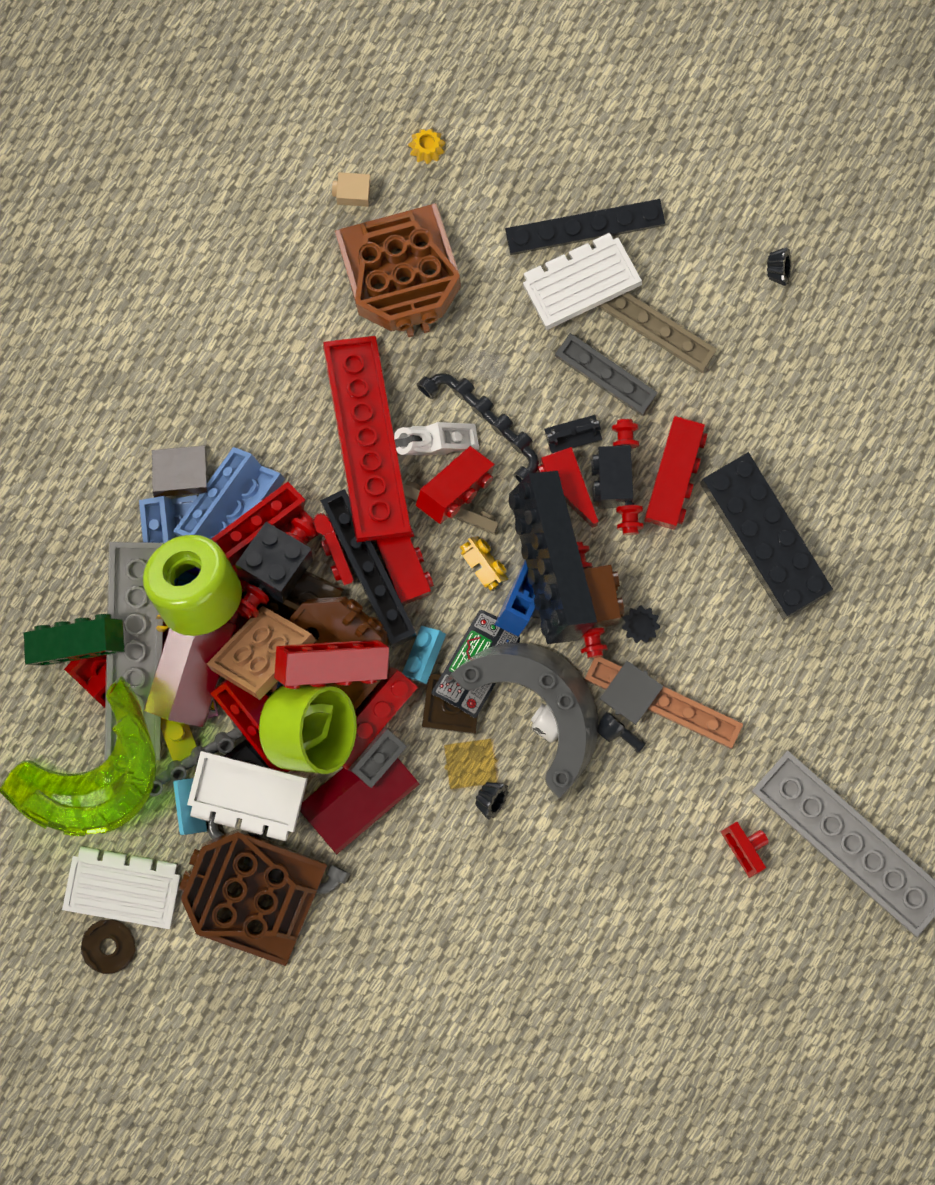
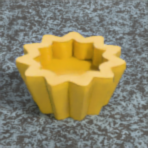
M432 128L427 131L420 129L419 133L412 135L413 141L408 144L412 148L410 155L416 156L417 162L424 160L426 164H430L431 160L439 161V155L445 153L442 147L446 142L440 139L441 133L434 132Z

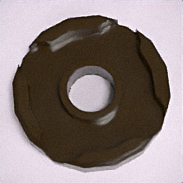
M113 919L100 920L92 924L85 931L81 942V954L85 963L92 970L102 974H115L125 969L132 961L136 951L135 938L131 930L125 924ZM105 939H112L116 944L115 951L110 955L104 954L100 948L102 941Z

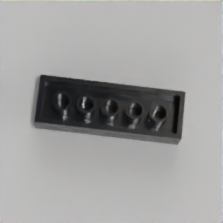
M749 452L702 479L701 487L783 620L813 604L833 590Z
M558 471L528 473L509 493L508 501L514 513L516 533L520 536L522 544L521 554L523 559L526 560L528 568V581L533 587L535 595L534 605L539 611L541 618V632L545 636L547 644L577 641L597 623L559 473Z

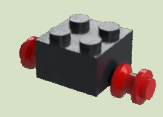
M633 419L617 420V424L612 425V431L617 433L618 440L613 442V446L598 447L597 453L592 455L591 474L592 476H597V481H594V486H592L593 502H598V509L616 508V513L622 515V522L617 525V530L622 531L623 535H637L639 530L644 528V524L638 521V513L643 511V506L632 503L631 451L633 448L640 446L639 441L634 440L633 432L638 430L639 426L633 423Z
M304 517L300 519L294 518L291 522L294 527L291 532H283L268 522H265L235 564L238 577L249 583L244 587L247 594L243 599L241 598L236 610L241 616L247 619L250 617L257 618L259 615L257 610L259 604H267L269 601V597L266 594L281 603L285 602L313 562L312 549L304 543L307 537L313 538L316 535L313 529L315 526L311 521Z

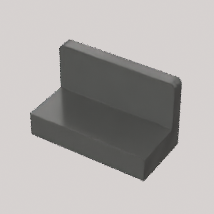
M383 728L348 768V771L353 772L368 787L372 788L407 746L387 728Z

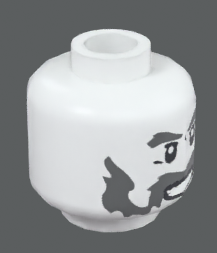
M542 703L530 720L533 722L532 730L546 741L552 743L558 738L557 725L548 705Z

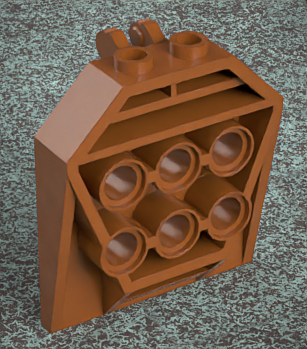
M434 203L335 230L359 316L391 332L395 330L406 331L408 338L414 336L413 326L420 324L421 330L424 333L430 332L428 324L443 318L461 288L460 275L437 204ZM419 242L427 243V245L424 247L416 246V244ZM394 249L402 250L398 254L390 253ZM368 256H375V257H376V258H375L374 260H372V261H366V260H365V258L368 257ZM427 270H435V271H436V272H435L434 274H432V275H426V274H424V272L427 271ZM401 277H409V278H410V279H409L408 281H406V282H400V281H399V279H400ZM381 283L385 285L381 289L373 288V286L376 284Z

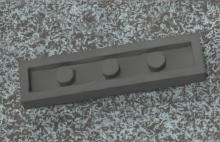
M571 333L555 353L556 358L641 416L657 396L658 392Z

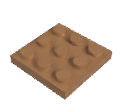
M264 606L258 610L259 615L257 618L251 617L207 663L212 671L259 700L278 681L274 678L276 646L313 644L316 641L311 633Z

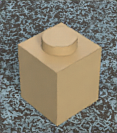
M338 172V181H333L332 196L336 197L337 205L369 207L370 174Z

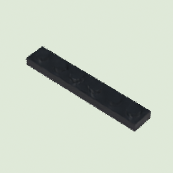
M655 199L505 228L509 253L510 255L594 240L607 233L615 236L665 226V219L661 200Z

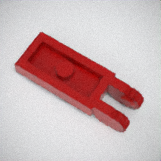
M317 513L312 521L316 532L324 536L325 540L321 541V545L326 557L331 555L335 565L330 567L336 582L341 580L343 585L352 583L353 577L331 522L324 513Z

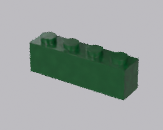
M97 614L94 620H91V618L74 619L75 623L72 624L69 621L55 622L54 627L50 625L34 626V631L23 632L25 665L48 666L125 652L123 620L112 619L111 614Z

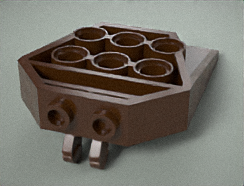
M347 597L308 599L300 605L288 620L308 632L310 627L317 629L319 639H316L313 644L379 640L388 646L387 632L382 629L383 624L375 617L366 615L362 611V606L356 600H349ZM388 656V670H387V674H388L389 671L391 670V669H390V659H389V656ZM382 679L376 680V683L373 684L352 681L351 685L326 683V686L337 687L344 691L350 698L356 711ZM278 681L267 692L269 695L276 690Z
M236 829L203 843L200 850L194 849L189 861L193 868L192 870H185L178 889L183 891L181 900L195 933L207 939L286 966L327 864L241 829ZM241 857H250L253 860V866L249 869H242L238 865V860ZM272 869H280L284 873V877L276 882L272 881L268 874ZM231 882H238L242 885L243 890L240 894L234 895L228 891L227 886ZM263 894H269L274 902L272 905L264 907L260 905L258 898ZM220 908H229L232 911V917L228 920L219 918L217 911ZM251 920L261 921L263 924L262 930L259 932L251 931L248 928V923Z

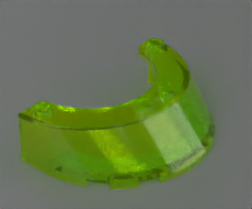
M123 676L112 683L106 693L107 701L116 718V723L112 730L117 735V739L112 753L102 764L86 772L65 774L46 769L34 761L25 760L10 770L0 785V793L20 813L35 824L45 829L50 827L62 831L63 835L86 836V834L99 832L104 834L129 822L145 805L155 781L156 756L140 702Z

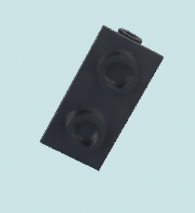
M595 415L544 428L551 454L570 447L576 448L602 440L600 423Z

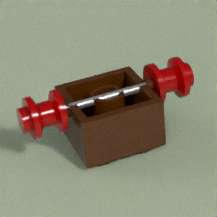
M577 542L597 623L580 637L584 638L585 647L581 649V654H587V658L591 659L603 656V651L608 650L607 645L601 643L600 635L605 632L602 627L618 625L625 611L622 597L617 598L616 593L618 587H620L618 572L612 571L611 565L593 567L592 563L586 562L585 554L590 551L589 546H584L583 542Z

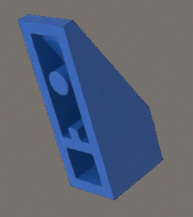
M524 560L494 624L518 637L528 624L535 608V595L533 587L528 581L526 560Z

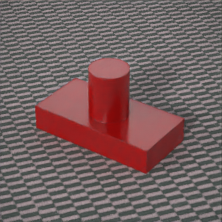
M735 822L721 831L722 836L749 878L766 869V866L756 852L769 843L766 834L762 830L747 837L739 823Z

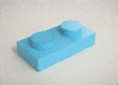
M421 626L402 674L410 680L427 684L446 634L440 630Z

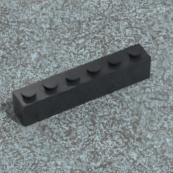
M343 489L320 500L322 508L331 522L333 530L377 619L383 624L382 629L387 632V638L392 649L416 638V631L371 541H356L350 501L346 490Z

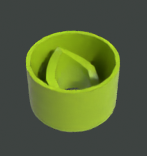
M183 535L165 542L154 551L144 569L143 585L148 598L165 624L179 634L197 636L210 633L223 626L234 615L240 604L242 596L240 580L220 546L207 537ZM195 567L201 569L197 578L191 583L175 586L174 580L185 571Z
M308 684L301 685L299 689H289L282 685L269 696L261 712L259 737L262 749L269 761L279 768L320 774L333 773L343 766L353 749L357 729L355 710L347 694L337 687H313Z

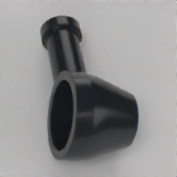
M606 711L600 720L597 732L608 742L620 736L635 749V752L639 753L646 745V742L641 741L620 721L617 722L615 720L617 719Z

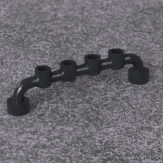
M440 373L435 374L431 378L424 376L416 384L418 389L429 399H432L439 392L437 385H448L454 394L469 404L472 410L479 417L484 418L496 433L507 439L518 453L523 454L529 463L527 468L521 466L513 474L519 483L528 473L537 472L539 460L535 451L530 447L533 443L532 439L523 431L517 435L511 430L513 422L507 415L502 413L497 417L491 411L494 407L493 403L486 396L478 399L471 392L475 388L469 380L463 378L459 382L450 374Z

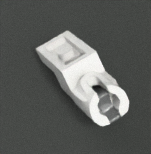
M436 422L428 426L402 427L394 435L397 453L401 455H446L451 452H463L469 446L479 450L475 424Z

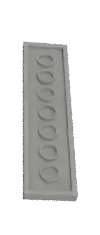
M109 542L107 614H111L112 619L123 620L125 652L106 655L105 760H160L161 717L146 712L144 709L162 654L163 632L157 631L156 627L163 626V619H155L159 613L145 592L143 573L151 555L164 543Z
M787 750L751 792L914 937H918L935 917V880Z

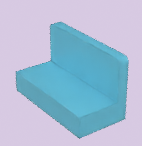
M194 778L175 780L173 782L180 835L207 832L206 820L191 817L192 806L187 805Z

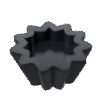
M787 247L771 252L767 261V276L769 280L783 286L789 284L791 274L790 249Z
M642 605L637 610L630 608L629 615L623 616L625 624L621 628L627 631L626 638H633L635 643L641 640L644 643H648L649 637L656 638L655 631L660 629V625L656 622L659 616L652 614V608L645 610Z
M487 782L479 790L475 804L488 820L491 817L495 818L496 814L500 812L509 793L507 791L508 785Z

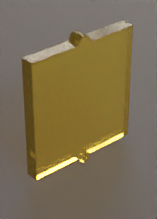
M491 739L444 745L447 763L444 768L448 770L450 789L485 785L487 782L497 783L495 771L497 760L493 757Z

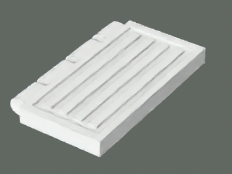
M607 233L592 241L595 247L593 250L586 243L569 251L572 260L568 261L563 254L545 263L548 270L546 272L543 271L541 266H538L523 273L526 279L523 282L524 289L546 330L642 285V280L619 238L613 240L611 234Z
M201 751L187 805L192 806L191 817L210 821L212 812H216L214 823L233 828L237 827L240 818L242 819L241 830L262 835L265 825L269 826L267 837L286 841L289 831L295 832L308 778Z
M80 847L78 857H72L62 910L171 929L181 875H176V863L158 860L156 871L152 870L153 859L131 856L130 864L126 866V854L104 851L103 860L98 861L100 850Z

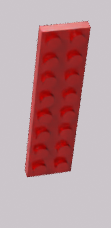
M376 336L323 342L356 541L363 542L409 536L411 528Z

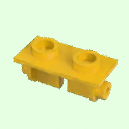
M478 536L468 539L469 542L460 546L462 550L461 555L471 569L479 563L482 566L475 574L485 588L488 587L492 591L499 586L498 583L508 580L505 575L507 572L505 566L499 560L495 561L490 554L491 547L485 539Z

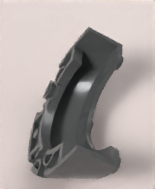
M500 644L473 655L445 679L447 683L454 679L466 690H475L491 683H515L532 690L545 701L555 718L558 730L556 755L545 775V782L553 792V795L548 798L551 803L558 800L587 768L598 739L597 707L592 692L582 675L562 656L534 644Z

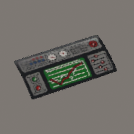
M484 610L478 611L431 692L473 718L478 716L496 683L487 684L475 690H466L454 679L450 683H447L445 679L469 658L482 650L500 644L520 643V635L518 637L494 625L497 617Z

